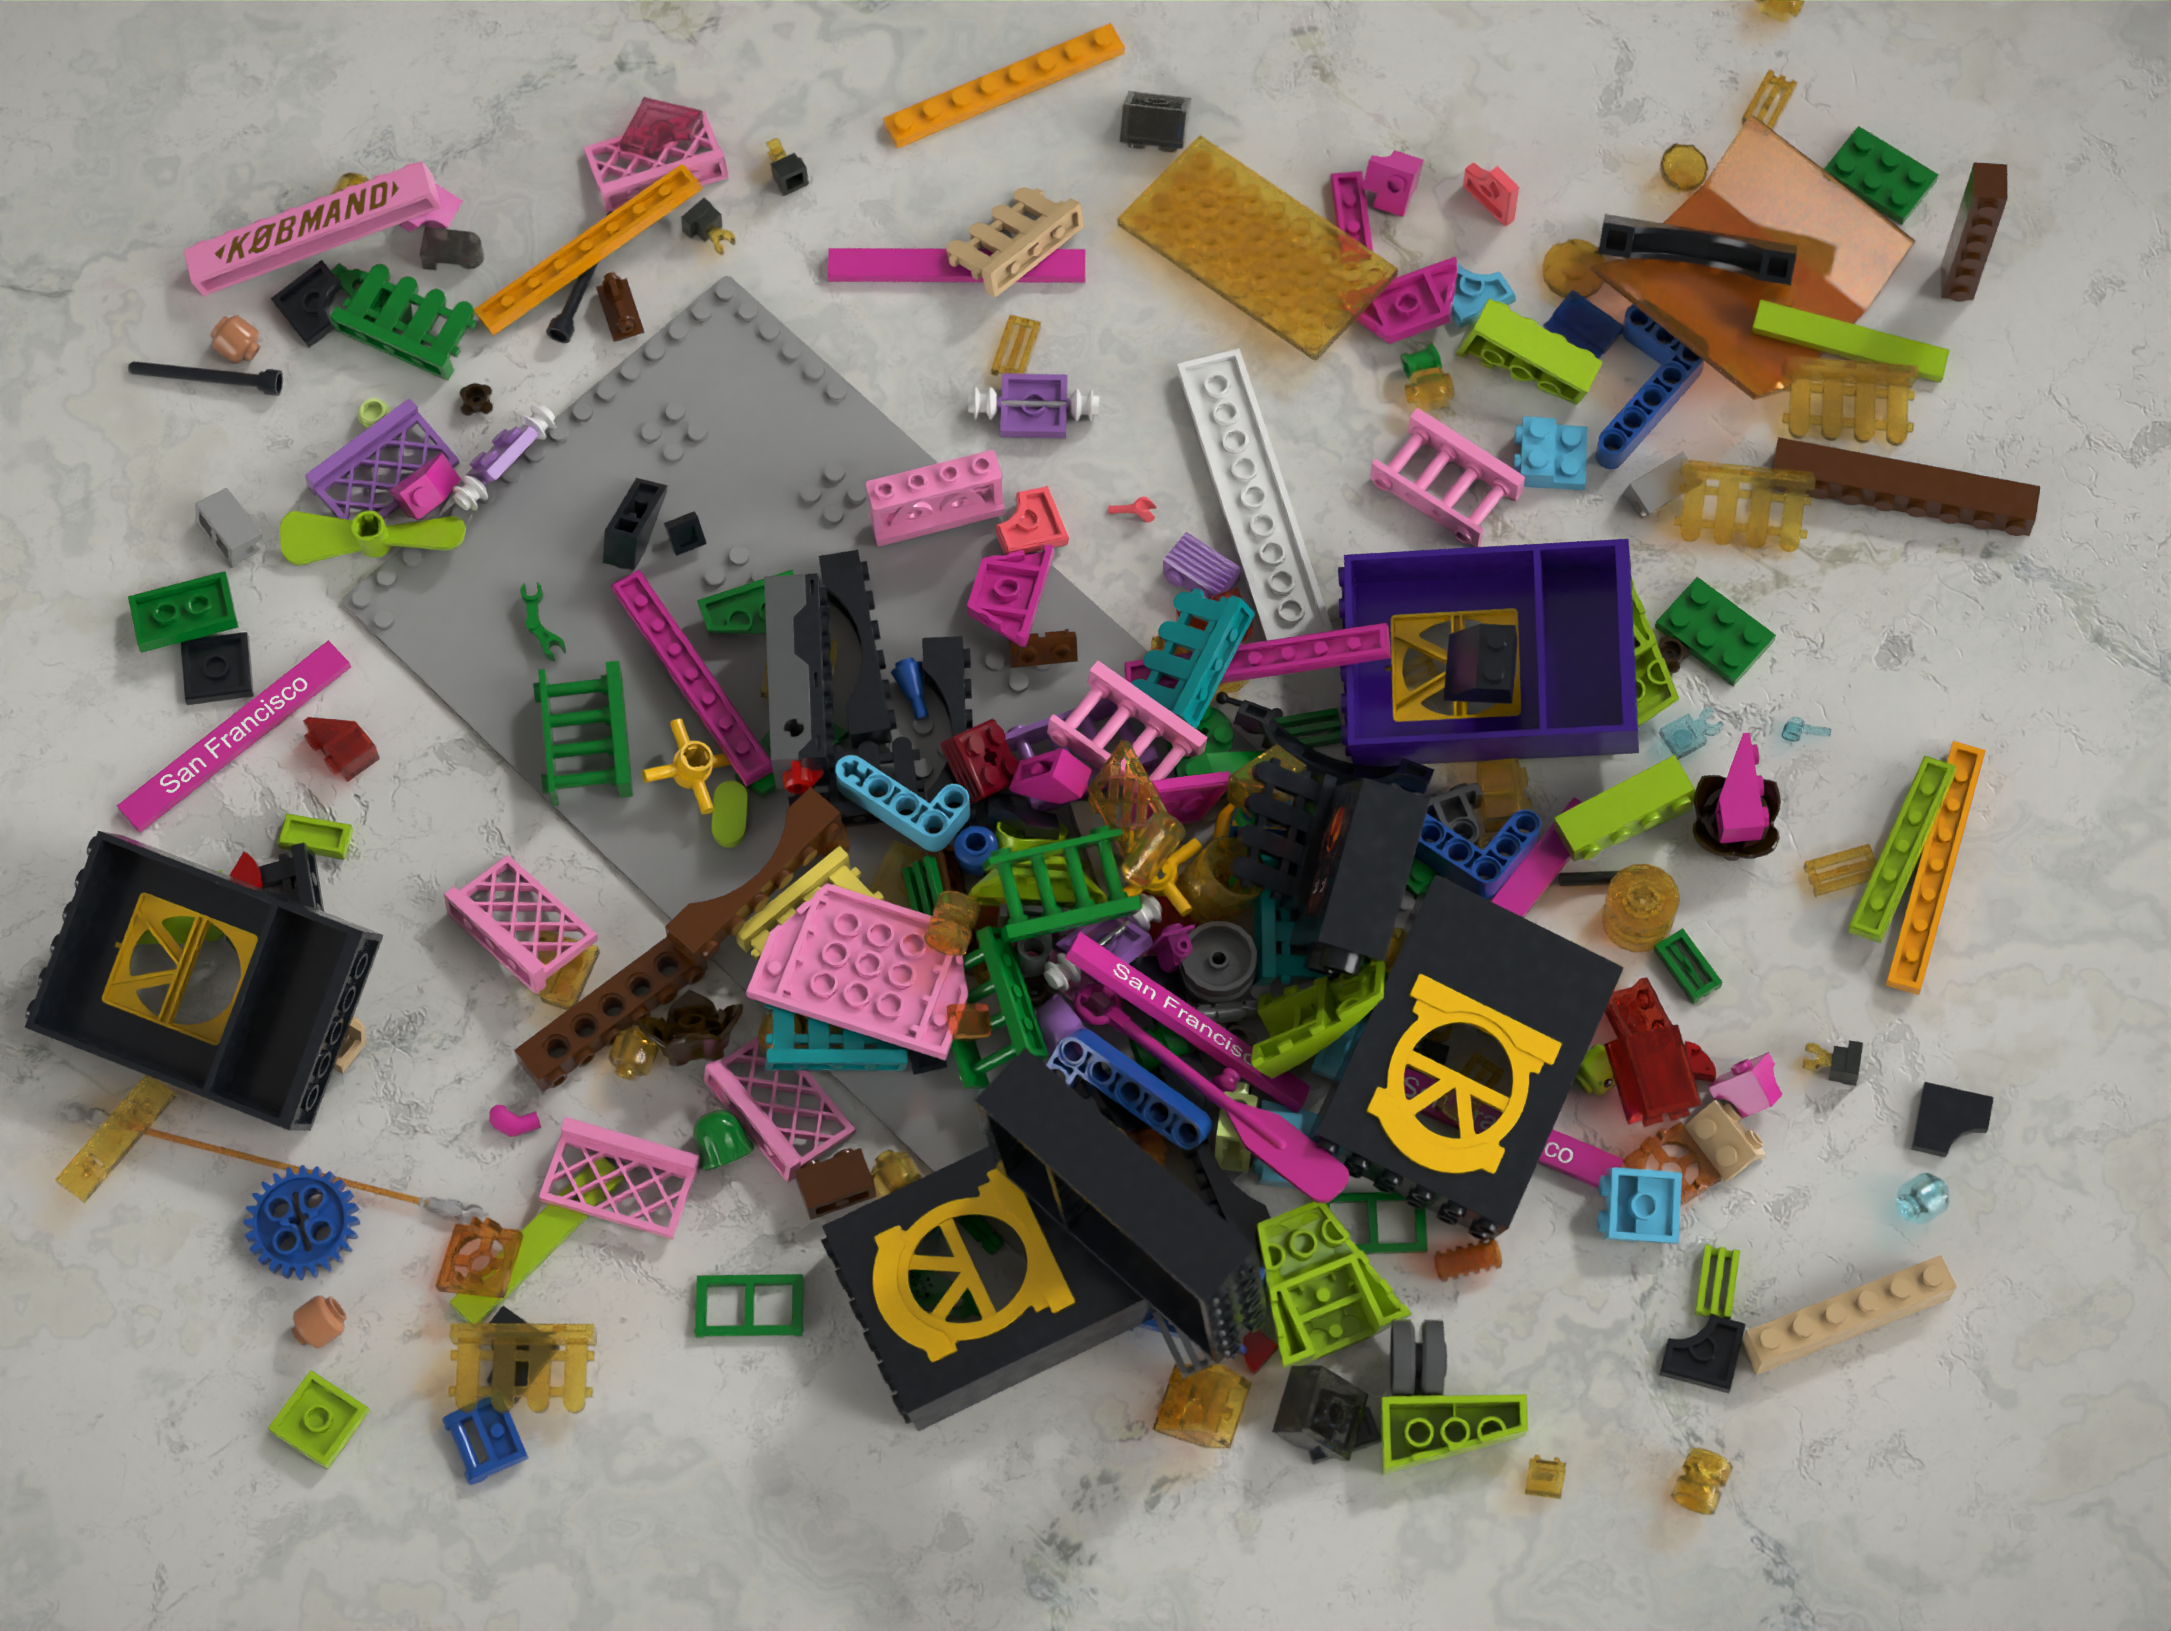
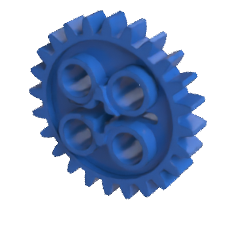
M304 1165L300 1166L297 1175L294 1174L290 1167H287L286 1178L283 1179L277 1173H273L275 1183L271 1186L263 1181L261 1185L266 1192L263 1195L258 1193L252 1194L258 1202L257 1206L246 1207V1210L254 1216L244 1220L245 1226L253 1229L245 1234V1238L249 1242H255L249 1249L254 1255L262 1253L258 1261L263 1266L271 1262L269 1270L272 1273L276 1274L282 1268V1275L286 1279H289L293 1271H295L297 1277L303 1280L307 1270L310 1271L314 1278H318V1268L321 1266L326 1271L331 1272L330 1261L334 1259L342 1264L343 1259L339 1254L341 1250L352 1252L353 1250L348 1245L347 1239H358L357 1233L351 1227L360 1225L361 1221L357 1217L351 1216V1214L356 1213L359 1207L356 1203H348L354 1198L353 1193L350 1190L342 1192L346 1184L342 1179L333 1183L335 1176L331 1171L327 1172L322 1178V1170L318 1166H315L311 1175ZM294 1194H299L300 1211L307 1218L304 1221V1227L311 1244V1250L308 1252L305 1250L304 1234L297 1226L301 1220L294 1204ZM316 1194L323 1195L322 1203L315 1208L308 1207V1201L312 1196ZM279 1205H289L288 1212L283 1217H274V1211ZM321 1228H331V1233L327 1239L323 1241L316 1240V1234ZM296 1237L297 1242L291 1250L283 1251L281 1249L285 1239Z

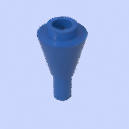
M906 658L896 662V668L890 673L907 700L910 701L916 721L928 718L929 715L923 699L922 662L915 661L914 658Z

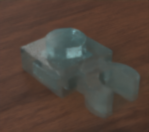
M1712 707L1702 710L1699 718L1693 720L1688 713L1660 728L1659 735L1678 760L1705 746L1707 739L1704 735L1715 736L1721 732L1723 728L1722 721L1714 725L1706 722V719L1713 716L1714 709Z

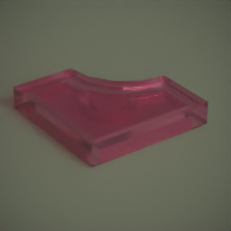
M643 97L619 142L620 149L651 157L657 148L666 143L677 140L692 141L703 120L702 110Z

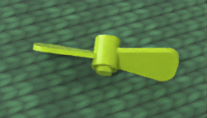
M291 511L283 517L280 524V546L286 560L298 566L362 551L364 555L370 558H378L384 556L391 546L448 551L462 544L466 526L462 519L454 516L386 526L382 516L375 511L361 512L353 520Z

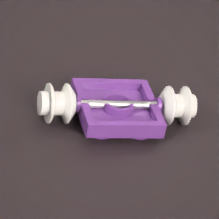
M1002 373L1001 397H998L997 400V394L992 387L989 388L987 394L980 393L978 388L975 387V393H969L968 413H975V420H977L980 413H987L989 420H992L998 407V411H1001L1000 437L1066 438L1067 412H1070V408L1071 415L1075 421H1078L1081 415H1088L1092 422L1093 415H1099V395H1093V389L1090 390L1088 395H1081L1079 389H1076L1072 394L1070 402V398H1067L1068 380L1066 374Z
M532 405L530 407L532 415L530 417L526 415L521 416V428L516 426L509 431L507 429L502 430L492 440L494 446L487 453L481 452L470 462L472 469L462 477L464 485L462 487H452L455 494L453 499L464 510L470 508L476 511L478 509L476 501L479 498L482 500L488 499L487 482L495 481L535 439L545 440L546 434L544 430L546 428L556 429V424L554 423L556 418L547 407Z
M1140 894L1139 898L1142 909L1135 915L1079 927L1056 943L1058 963L1054 964L1050 961L1045 963L1046 972H1044V976L1048 984L1054 989L1059 988L1062 991H1067L1069 989V980L1076 983L1081 980V969L1065 958L1074 938L1079 932L1128 964L1151 948L1153 941L1151 935L1147 933L1150 930L1149 922L1160 923L1162 921L1161 913L1163 910L1158 900L1153 896L1148 897L1145 894Z

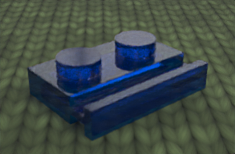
M1571 290L1553 312L1549 321H1546L1543 325L1544 329L1551 333L1562 335L1567 342L1580 349L1592 352L1598 359L1608 351L1624 331V325L1574 290Z

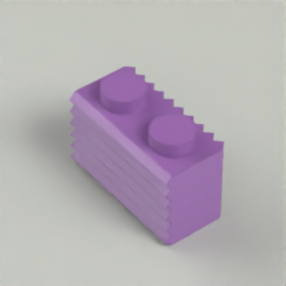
M1188 532L1184 533L1183 537L1180 538L1179 542L1176 543L1163 560V573L1168 582L1176 587L1183 586L1190 590L1191 593L1194 588L1200 589L1204 593L1203 597L1219 602L1221 597H1226L1240 580V567Z

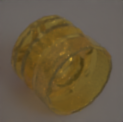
M1221 836L1213 839L1178 876L1176 887L1193 908L1189 915L1199 923L1205 924L1210 921H1228L1233 923L1264 890L1252 885L1246 893L1242 894L1244 888L1239 886L1240 880L1237 878L1235 884L1231 888L1229 887L1228 881L1231 876L1229 863L1237 857H1245L1247 848L1242 846L1236 837ZM1259 856L1257 862L1264 864L1263 860Z
M1633 864L1620 870L1610 882L1602 911L1603 929L1612 942L1620 948L1631 952H1648L1653 950L1657 943L1670 936L1680 902L1678 887L1672 877L1661 868L1649 864ZM1640 899H1644L1645 904H1640Z

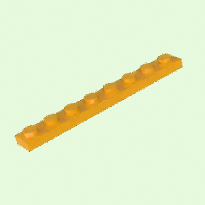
M1109 23L883 118L884 126L898 149L1125 53V46L1113 25Z
M683 163L477 306L474 309L477 318L494 336L702 190L700 182Z
M1955 741L1951 744L1946 763L1956 765L1957 772L1922 849L1885 986L1919 995L1921 992L1986 752L1984 749Z

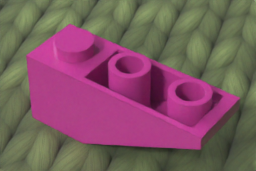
M1750 732L1743 733L1715 810L1720 843L1761 840L1764 828L1769 827L1767 806L1762 807L1760 796L1764 795L1762 775L1757 776L1755 765L1759 764V752L1757 744L1752 745Z

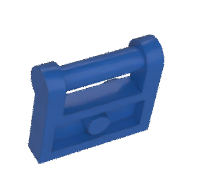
M501 1392L456 1410L442 1419L445 1429L451 1431L467 1470L464 1475L469 1485L480 1483L490 1475L529 1459ZM470 1420H474L490 1459L481 1464L464 1427V1424Z

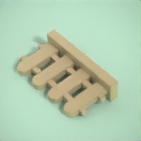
M1025 187L1019 188L1013 194L1015 206L1010 208L1006 205H998L992 209L993 223L988 226L985 223L978 222L969 227L971 240L968 243L954 240L947 244L949 264L954 267L960 264L971 270L972 277L976 280L983 277L986 293L996 298L1084 228L1081 205L1078 201L1070 198L1066 202L1059 201L1055 203L1044 197L1043 190L1036 188L1034 191ZM1027 211L1038 217V219L1033 221L1022 214ZM1006 229L1007 231L1013 233L1016 236L1014 238H1010L1001 233L1000 231ZM982 246L993 252V254L988 256L977 249Z

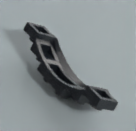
M1245 699L1239 707L1233 724L1241 726L1248 733L1265 735L1261 747L1269 750L1271 754L1277 757H1282L1291 765L1290 771L1299 774L1300 771L1307 770L1311 772L1310 779L1327 773L1337 777L1336 786L1367 778L1389 786H1393L1395 783L1400 785L1405 791L1425 794L1435 770L1405 758L1402 759L1400 765L1366 766L1329 757L1305 745L1287 732L1274 719L1275 710Z

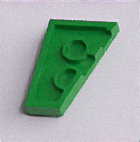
M791 569L773 576L794 575ZM764 579L697 600L708 634H766Z

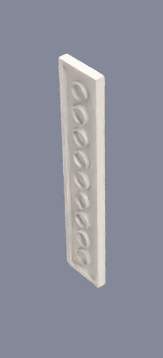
M1240 348L1178 363L1177 372L1264 640L1268 641L1333 631Z

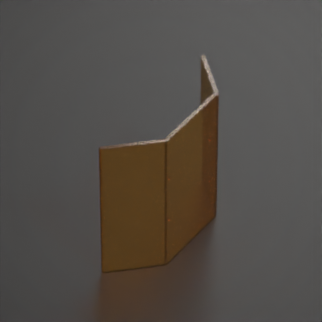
M1751 114L1706 182L1663 223L1797 245V256L1791 285L1761 281L1710 266L1660 259L1623 258L1594 264L1590 267V270L1750 398L1756 400L1786 391L1825 353L1751 333L1760 299L1855 324L1868 311L1914 245L1915 240Z

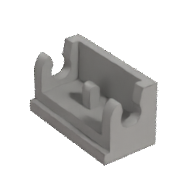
M1681 452L1631 482L1622 494L1628 499L1638 515L1643 518L1692 488L1697 487L1703 480L1685 453Z
M227 487L196 503V523L231 568L260 550L256 543L263 539V533Z

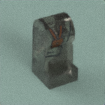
M425 227L420 258L423 269L436 270L438 263L459 264L463 268L474 269L483 263L484 251L479 236L473 232Z

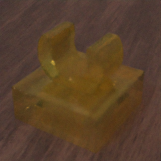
M1540 1455L1530 1458L1525 1483V1494L1561 1499L1566 1463H1562L1558 1457H1554V1461L1540 1460Z

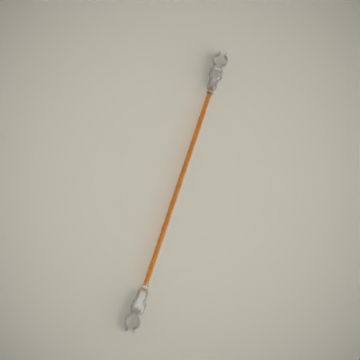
M73 1102L68 1106L64 1103L65 1107L68 1110L75 1106H81L85 1108V1106L80 1102ZM85 1108L88 1114L87 1118L82 1117L77 1121L68 1119L65 1112L60 1113L62 1117L66 1116L68 1121L74 1125H79L86 1121L88 1126L97 1130L133 1131L285 1171L287 1167H290L297 1174L300 1169L298 1166L134 1125L130 1121H126L120 1116L109 1114L106 1110L100 1108H91L89 1111ZM307 1169L309 1174L311 1175L313 1170ZM335 1176L333 1182L335 1183L342 1179L346 1186L418 1204L419 1207L425 1208L428 1212L440 1214L444 1219L457 1221L460 1218H464L465 1223L471 1227H477L482 1223L486 1225L483 1219L476 1223L467 1222L462 1214L463 1210L468 1211L471 1208H479L483 1211L482 1207L478 1204H470L464 1208L463 1204L455 1199L426 1198L422 1196L419 1198ZM483 1211L485 1217L490 1216L489 1212L484 1213Z

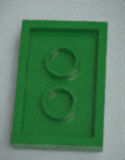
M1860 126L1855 129L1822 173V177L1900 225H1903L1937 182L1939 174Z
M226 571L128 596L140 653L239 627Z
M1699 577L1692 581L1655 623L1657 630L1665 636L1679 640L1688 647L1689 654L1732 686L1743 677L1776 638V634Z

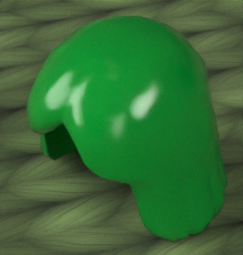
M716 1110L700 1117L694 1125L693 1138L703 1171L713 1170L749 1155L755 1149L754 1144L746 1136L738 1119L728 1111Z

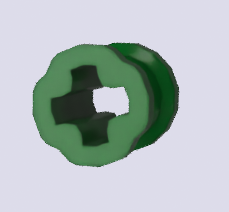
M1432 343L1427 344L1423 350L1412 354L1405 352L1400 356L1404 373L1409 381H1414L1418 375L1431 370L1435 372L1442 370L1440 355Z

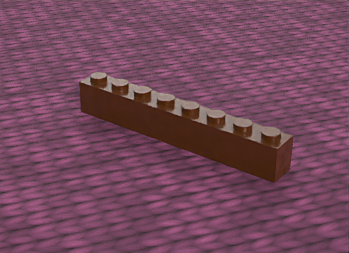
M1778 437L1768 487L1776 488L1784 493L1798 492L1809 494L1816 499L1830 498L1841 500L1848 505L1862 504L1873 506L1880 511L1894 510L1907 513L1912 517L1926 516L1940 519L1942 522L1949 524L1958 522L1973 525L1981 530L1995 529L2005 531L2013 536H2030L2036 520L2041 486L1780 437Z

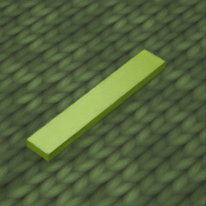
M1761 299L1751 333L1939 383L1943 379L1950 351L1949 349Z
M1924 755L1848 927L1849 933L1882 943L1957 772L1956 765Z
M605 1157L594 1162L600 1177L617 1170ZM589 1165L574 1179L578 1189L597 1180ZM620 1175L604 1184L611 1195L626 1180L623 1175ZM571 1183L557 1196L562 1197L573 1192L574 1189ZM600 1186L582 1194L586 1204L591 1206H597L607 1199ZM578 1197L572 1199L574 1201L580 1202ZM548 1204L449 1302L450 1305L476 1329L590 1215Z

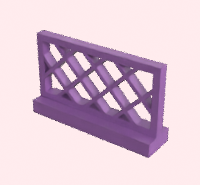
M409 398L308 472L305 477L307 487L315 496H319L336 518L349 520L350 508L379 511L378 513L384 520L399 509L400 506L395 499L388 505L374 504L376 489L391 490L400 483L402 470L416 471L426 464L428 451L442 452L453 468L460 462L457 456L418 412V407ZM418 424L425 432L424 443L406 442V432ZM400 436H402V437H401V441H397V440H396L397 438H399ZM429 438L433 441L434 444H428ZM387 446L399 447L398 463L379 461L381 450ZM404 448L423 450L422 465L403 463ZM374 455H376L375 460H369ZM361 465L374 467L373 481L353 480L354 471ZM378 468L397 469L396 484L377 482ZM334 485L348 486L346 501L332 500L326 491ZM352 487L372 488L370 504L351 502ZM339 507L345 508V514L341 511Z

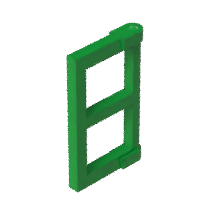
M1384 1192L1339 1193L1333 1200L1325 1203L1330 1209L1331 1203L1367 1202L1369 1244H1355L1366 1255L1428 1252L1426 1207L1424 1210L1414 1208L1416 1242L1379 1243L1377 1202L1405 1201V1197L1395 1192L1392 1194Z
M803 1274L697 1275L695 1337L803 1336ZM745 1286L744 1325L707 1326L708 1287ZM755 1286H792V1325H754Z

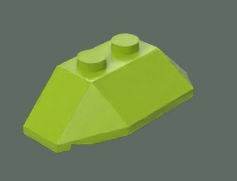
M1060 856L1046 857L1045 863L1056 905L1074 910V904H1077L1065 858ZM1031 861L1011 865L1020 902L1030 906H1042ZM997 868L993 869L971 889L966 897V905L1000 907V904H1006ZM1083 871L1090 900H1094L1095 905L1108 902V896Z

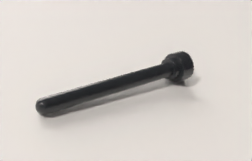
M598 263L578 276L562 313L551 319L546 333L554 341L559 343L570 342L575 331L573 318Z
M136 361L128 365V370L131 374L258 387V390L263 391L265 395L279 396L283 386L282 371L275 369H266L265 372L261 371L259 374Z

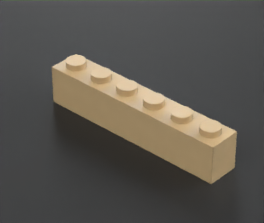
M1939 1255L1746 1330L1741 1344L1755 1374L1758 1375L1948 1301L1957 1286L1942 1255Z

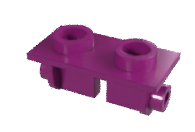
M1177 923L1162 930L1163 933L1154 940L1155 943L1147 951V956L1156 954L1159 965L1165 972L1171 973L1176 971L1181 962L1192 952V943L1189 935L1194 930L1195 925L1183 927L1181 923Z

